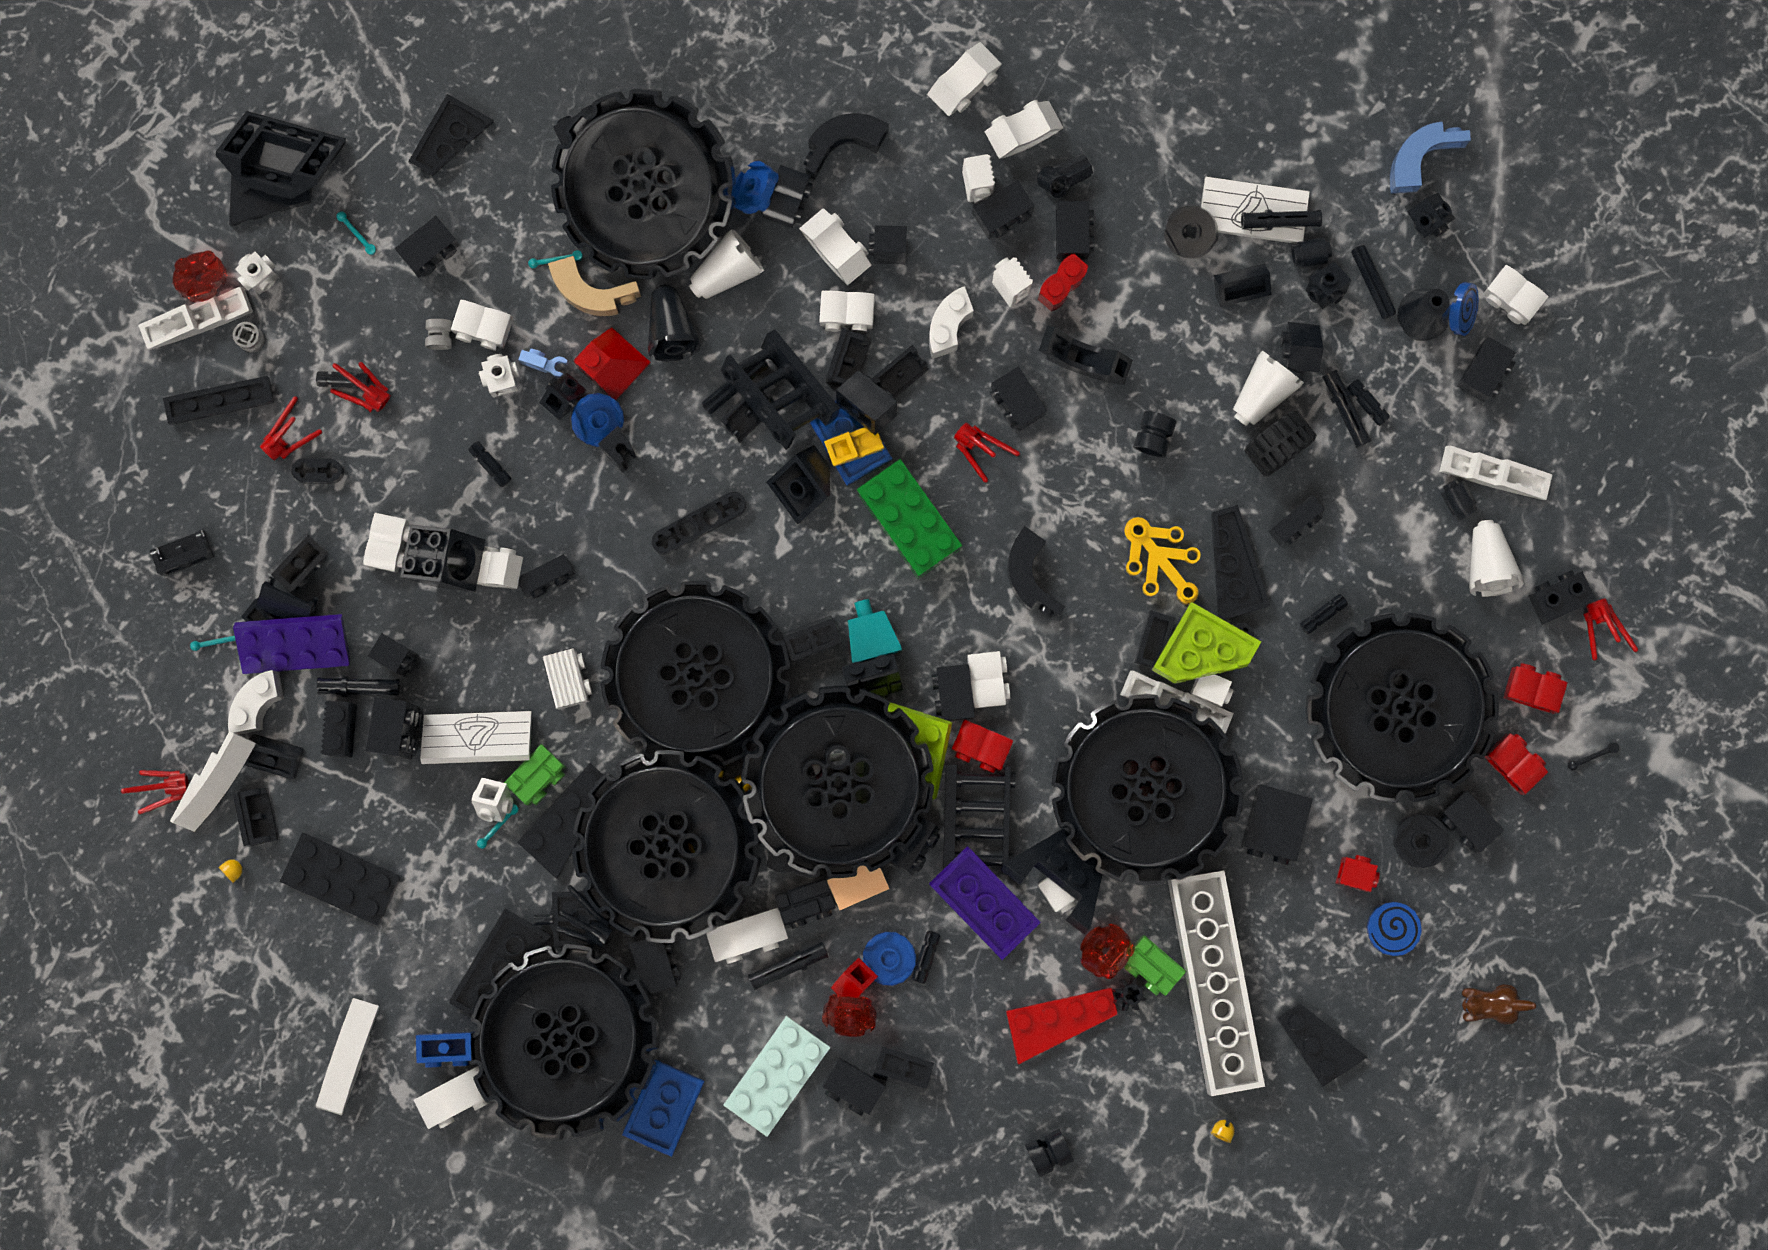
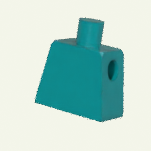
M870 599L855 602L854 605L858 618L848 620L852 663L866 661L880 655L902 652L901 645L885 611L873 613Z

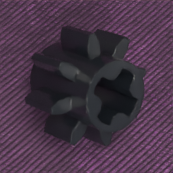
M1131 978L1129 984L1124 979H1120L1119 984L1121 986L1112 989L1116 993V999H1114L1113 1003L1123 1004L1122 1011H1128L1130 1005L1133 1010H1139L1138 1003L1147 1000L1143 997L1142 993L1145 986H1137V979ZM1128 990H1132L1133 994L1130 996V999H1126L1125 997L1128 994Z

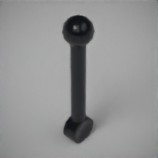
M1615 742L1610 743L1608 748L1580 760H1570L1568 768L1574 771L1579 765L1607 753H1617L1620 747Z

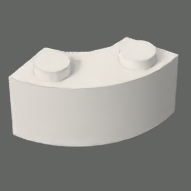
M979 42L965 51L961 58L938 78L927 95L948 116L957 110L961 113L971 104L970 99L984 85L988 87L998 77L995 72L1002 64Z
M1031 101L1023 107L1024 110L1008 117L1002 115L991 122L992 126L985 133L999 159L1027 150L1063 129L1049 101Z
M823 208L799 229L833 272L846 285H849L871 266L866 257L869 253L859 241L855 243L842 228L844 223L837 214L831 215Z
M965 286L948 295L934 313L929 335V348L932 359L957 351V331L965 321L973 317L974 310Z
M270 670L261 673L248 681L240 689L230 708L228 718L229 731L240 735L263 730V718L267 709L274 702L284 699L279 672Z
M779 908L717 927L714 931L706 934L715 962L726 959L727 964L742 960L741 954L761 947L764 952L778 948L779 941L788 939Z
M479 1066L414 1099L428 1129L437 1124L441 1129L455 1122L453 1116L471 1106L476 1111L489 1104L482 1098L473 1079L480 1070Z

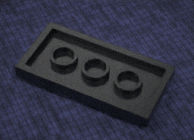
M302 832L280 882L379 926L402 876Z

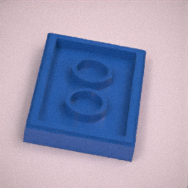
M841 408L834 422L827 426L818 418L810 422L828 455L829 453L824 441L846 432L851 433L864 428L863 425ZM885 445V449L835 466L846 486L892 461V457Z
M655 1059L656 1067L647 1089L641 1090L637 1104L634 1106L622 1135L672 1157L705 1080Z

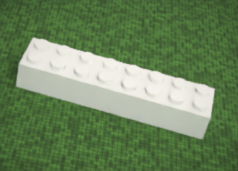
M1225 871L1193 875L1183 880H1178L1177 878L1168 880L1184 970H1186V982L1207 1094L1216 1096L1265 1087Z

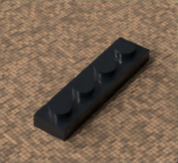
M263 376L164 397L163 401L167 422L169 425L273 404L274 398L270 378Z

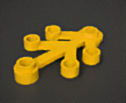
M1140 517L1129 520L1124 529L1126 538L1131 542L1126 572L1131 576H1136L1142 571V563L1139 561L1141 546H1143L1149 553L1146 582L1142 586L1143 593L1148 597H1152L1159 591L1157 583L1159 566L1177 588L1176 597L1178 601L1182 604L1194 602L1198 597V588L1193 583L1186 582L1168 559L1184 560L1189 564H1195L1200 559V551L1195 547H1190L1187 550L1159 547L1151 539L1161 538L1168 539L1171 543H1179L1184 537V532L1180 527L1174 526L1170 529L1151 527L1147 520ZM1135 526L1142 527L1143 533L1141 535L1134 533L1133 528ZM1171 531H1178L1180 538L1177 540L1173 539ZM1194 551L1197 555L1196 560H1190L1187 557V553ZM1131 563H1136L1139 566L1137 572H1132L1129 569ZM1153 584L1155 592H1147L1146 585ZM1190 588L1193 592L1192 597H1185L1183 590Z

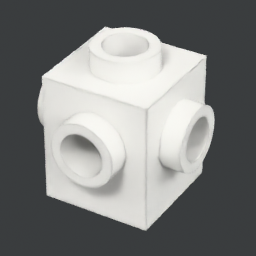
M256 252L245 255L239 261V266L235 268L241 275L238 281L248 291L253 288L259 295L269 290L279 278L273 271L276 267L266 255L261 258Z
M502 354L489 356L487 361L481 362L483 370L479 371L483 387L488 386L489 393L493 398L519 391L515 379L520 377L516 362H511L508 356H503Z
M481 778L473 794L472 804L477 816L488 822L493 820L503 822L506 813L509 814L512 810L513 798L506 783Z

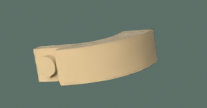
M574 256L548 263L552 278L561 295L568 303L582 312L596 316L617 315L619 313L616 304L629 305L636 302V298L641 297L636 281L605 290L587 285L580 277Z

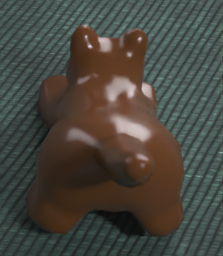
M1502 984L1493 991H1482L1474 988H1464L1462 991L1463 997L1466 998L1462 1004L1463 1010L1466 1011L1463 1014L1465 1022L1492 1018L1504 1025L1513 1024L1518 1020L1520 1011H1530L1537 1006L1534 1002L1519 1000L1517 990L1512 985Z

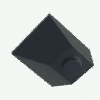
M815 445L795 454L766 482L797 524L801 523L830 496V465Z

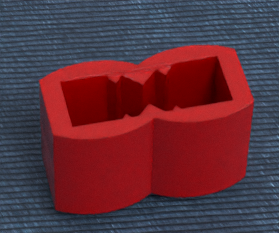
M1075 254L1066 257L1061 262L1057 273L1047 278L1041 286L1038 300L1051 312L1060 308L1065 303L1069 292L1075 290L1083 282L1088 265Z
M1523 663L1520 664V667H1512L1504 699L1548 713H1559L1568 683L1561 680L1562 676L1560 674L1546 671V674L1543 675L1535 672L1536 667Z
M964 720L953 744L952 751L956 752L954 757L967 763L971 759L981 763L979 768L994 774L995 770L1001 771L1014 740Z
M1509 733L1505 734L1487 752L1484 758L1519 794L1525 795L1548 773L1544 767L1546 763L1538 754L1534 753L1532 755L1525 748L1527 743L1518 734L1513 736Z

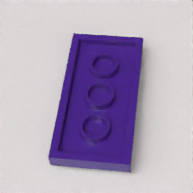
M342 614L234 623L233 630L242 674L264 673L270 670L290 671L350 665L351 660Z
M968 846L929 883L1001 960L1041 923Z

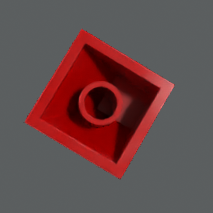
M612 327L592 340L573 360L578 369L615 400L627 390L651 363Z

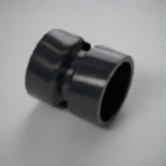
M1145 411L1140 423L1143 431L1137 433L1133 448L1144 454L1165 458L1170 445L1167 438L1172 437L1177 421L1161 413Z
M1060 1129L1046 1134L1043 1141L1036 1139L1025 1144L1039 1177L1052 1172L1055 1165L1063 1167L1074 1162Z

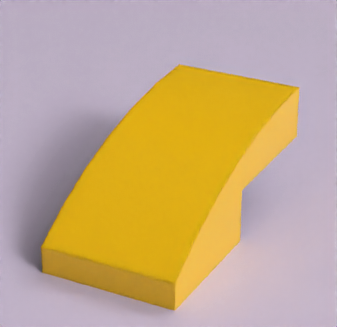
M865 427L824 441L834 467L885 449L879 432L874 435Z

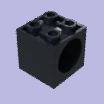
M410 525L400 577L438 588L476 592L486 540L448 528Z

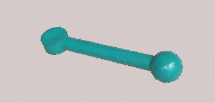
M338 212L337 220L343 222L365 246V251L368 255H374L376 247L364 239L347 219L345 212Z
M576 250L570 255L540 260L532 258L528 261V265L530 268H536L538 265L548 264L574 256L576 262L582 260L583 255L581 251Z
M235 635L204 642L192 641L190 648L193 651H198L201 647L236 641Z
M513 804L511 812L509 814L506 813L503 822H498L484 838H480L477 841L478 848L484 849L487 846V841L511 815L518 813L519 808L517 805Z

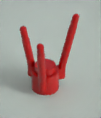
M359 362V367L364 373L368 374L369 379L376 387L373 385L367 387L344 368L333 363L332 367L364 391L362 397L365 401L333 388L330 390L332 394L360 405L370 412L373 410L380 412L385 407L391 397L387 393L389 389L380 383L363 362Z
M296 396L292 398L271 431L263 439L264 442L260 445V448L274 461L279 456L285 459L291 452L322 434V430L319 429L290 447L285 448L288 443L282 436L295 422L296 418L291 417L280 430L279 428L297 402L298 398Z
M966 422L954 435V439L958 442L956 448L964 454L983 482L986 483L988 478L967 448L972 450L978 446L991 457H995L996 454L980 441L982 437L1015 456H1019L1020 452L983 432L976 425L972 427Z
M1606 598L1586 606L1588 613L1583 615L1587 622L1590 649L1594 661L1598 658L1593 627L1594 620L1597 625L1606 622L1615 641L1619 643L1621 638L1614 626L1615 624L1634 652L1638 651L1633 639L1614 613L1611 604H1608Z
M140 770V775L169 778L164 779V783L123 788L121 793L165 789L166 795L171 794L170 797L139 809L138 814H143L171 802L181 800L189 786L187 774H181L180 770L171 772Z

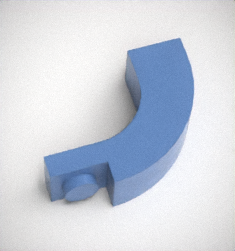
M1436 122L1414 132L1404 142L1393 160L1390 170L1391 194L1417 192L1422 186L1421 161L1423 156L1437 149L1465 148L1471 141L1470 130L1462 131L1460 127L1446 129V132H1444L1443 122Z

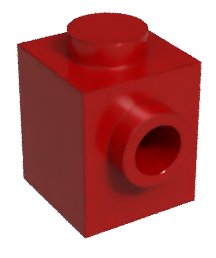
M1356 855L1355 859L1342 857L1335 883L1371 892L1372 887L1376 888L1379 881L1380 873L1376 872L1378 866L1371 864L1372 859L1359 855Z
M858 958L843 972L831 989L851 1006L878 976Z

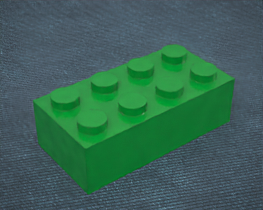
M901 459L857 489L858 497L917 579H920L961 550L962 544Z

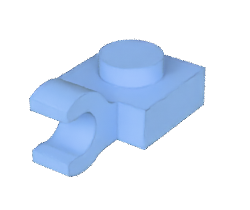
M530 349L529 352L522 350L518 359L522 365L545 373H551L556 378L563 376V373L555 370L556 365L559 363L568 365V361L564 357L559 356L548 360L545 358V353L535 349Z

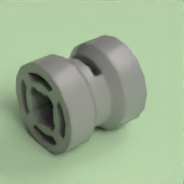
M447 319L426 320L425 329L428 331V337L425 339V347L433 350L451 349L452 340L449 337V332L451 331L452 321Z
M241 322L233 331V340L246 352H257L264 345V334L251 322Z

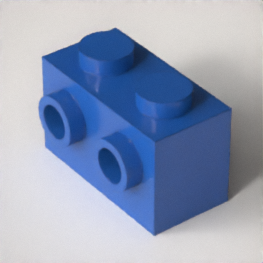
M475 1031L416 1035L417 1063H425V1067H441L442 1062H452V1066L469 1065V1061H471V1034L475 1033Z

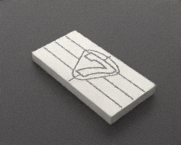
M1205 177L1201 207L1209 211L1215 218L1218 233L1297 244L1299 241H1303L1305 227L1272 228L1271 231H1266L1265 228L1242 230L1241 213L1264 212L1266 209H1271L1272 212L1307 211L1310 191Z
M531 711L424 715L421 763L530 760Z

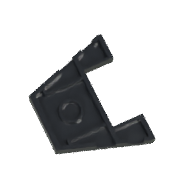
M1061 829L1007 861L1001 870L1018 884H1021L1033 867L1038 869L1078 901L1065 920L1085 935L1092 925L1102 874L1096 870L1097 859L1092 858L1084 862L1066 841L1070 833L1065 829Z

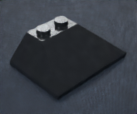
M246 111L216 150V157L240 185L292 199L319 183L345 145L346 138Z

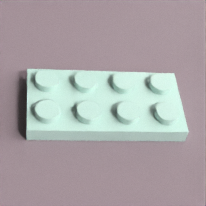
M786 1016L728 1097L724 1106L768 1137L828 1052L830 1046Z

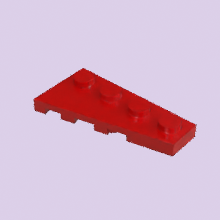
M1112 988L1007 1010L1006 1014L1017 1064L1117 1015L1116 1005L1113 1003Z

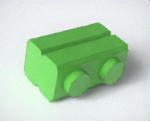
M541 744L530 755V760H525L504 783L527 806H530L532 803L537 805L547 795L544 790L551 783L556 786L566 774L563 771L567 767Z
M1144 935L1122 959L1126 963L1124 969L1135 978L1138 975L1143 977L1147 981L1144 986L1156 996L1159 993L1166 996L1186 972V970Z

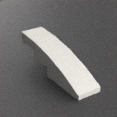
M238 287L217 297L212 295L190 306L184 304L138 326L147 349L151 350L224 325L252 313L253 310L245 289Z
M1445 446L1439 471L1488 487L1541 500L1547 499L1552 474L1508 459L1500 460L1479 452L1472 453L1454 446Z
M1135 671L1129 672L1120 694L1128 699L1132 695H1158L1161 705H1167L1171 698H1176L1198 709L1196 718L1199 721L1211 718L1224 733H1226L1234 714L1190 693L1182 692Z
M229 731L218 754L211 753L201 775L194 774L170 822L195 832L228 791L256 743Z
M355 998L352 999L322 1084L316 1108L339 1115L343 1114L361 1068V1060L370 1040V1032L379 1012L378 1005Z

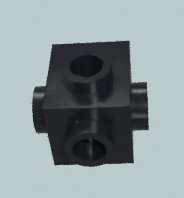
M1439 193L1426 197L1408 211L1414 222L1415 229L1424 238L1432 234L1435 237L1442 235L1450 229L1448 224L1455 220L1450 205L1442 199Z
M1332 262L1324 269L1318 268L1311 273L1308 278L1309 283L1306 292L1312 302L1317 303L1324 309L1330 304L1336 305L1343 299L1351 279L1335 262Z
M566 373L559 379L554 377L545 387L546 392L539 403L559 420L570 411L573 413L574 407L582 399L586 389L576 379Z

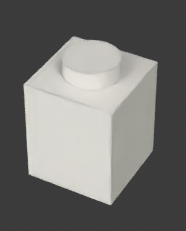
M1215 674L1197 678L1190 694L1218 707H1222L1223 703H1229L1233 689L1230 688L1232 681Z
M1048 877L1037 884L1055 912L1061 910L1064 913L1076 905L1074 902L1075 898Z

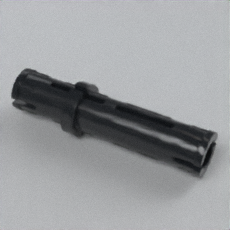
M1266 209L1264 212L1241 213L1242 230L1265 228L1266 231H1271L1272 228L1322 226L1321 210L1272 212L1271 209Z
M1338 370L1324 375L1322 379H1324L1332 396L1330 400L1332 404H1336L1356 445L1355 447L1358 448L1371 442L1372 440L1369 438L1350 398L1352 394L1350 390H1346Z
M342 676V678L318 677L317 689L319 690H317V694H335L342 697H348V695L399 696L400 685L398 684H400V680L350 679L348 676Z
M820 942L801 952L800 950L794 951V955L755 973L748 974L754 990H757L800 969L805 971L808 969L807 966L828 958L829 955L823 942Z

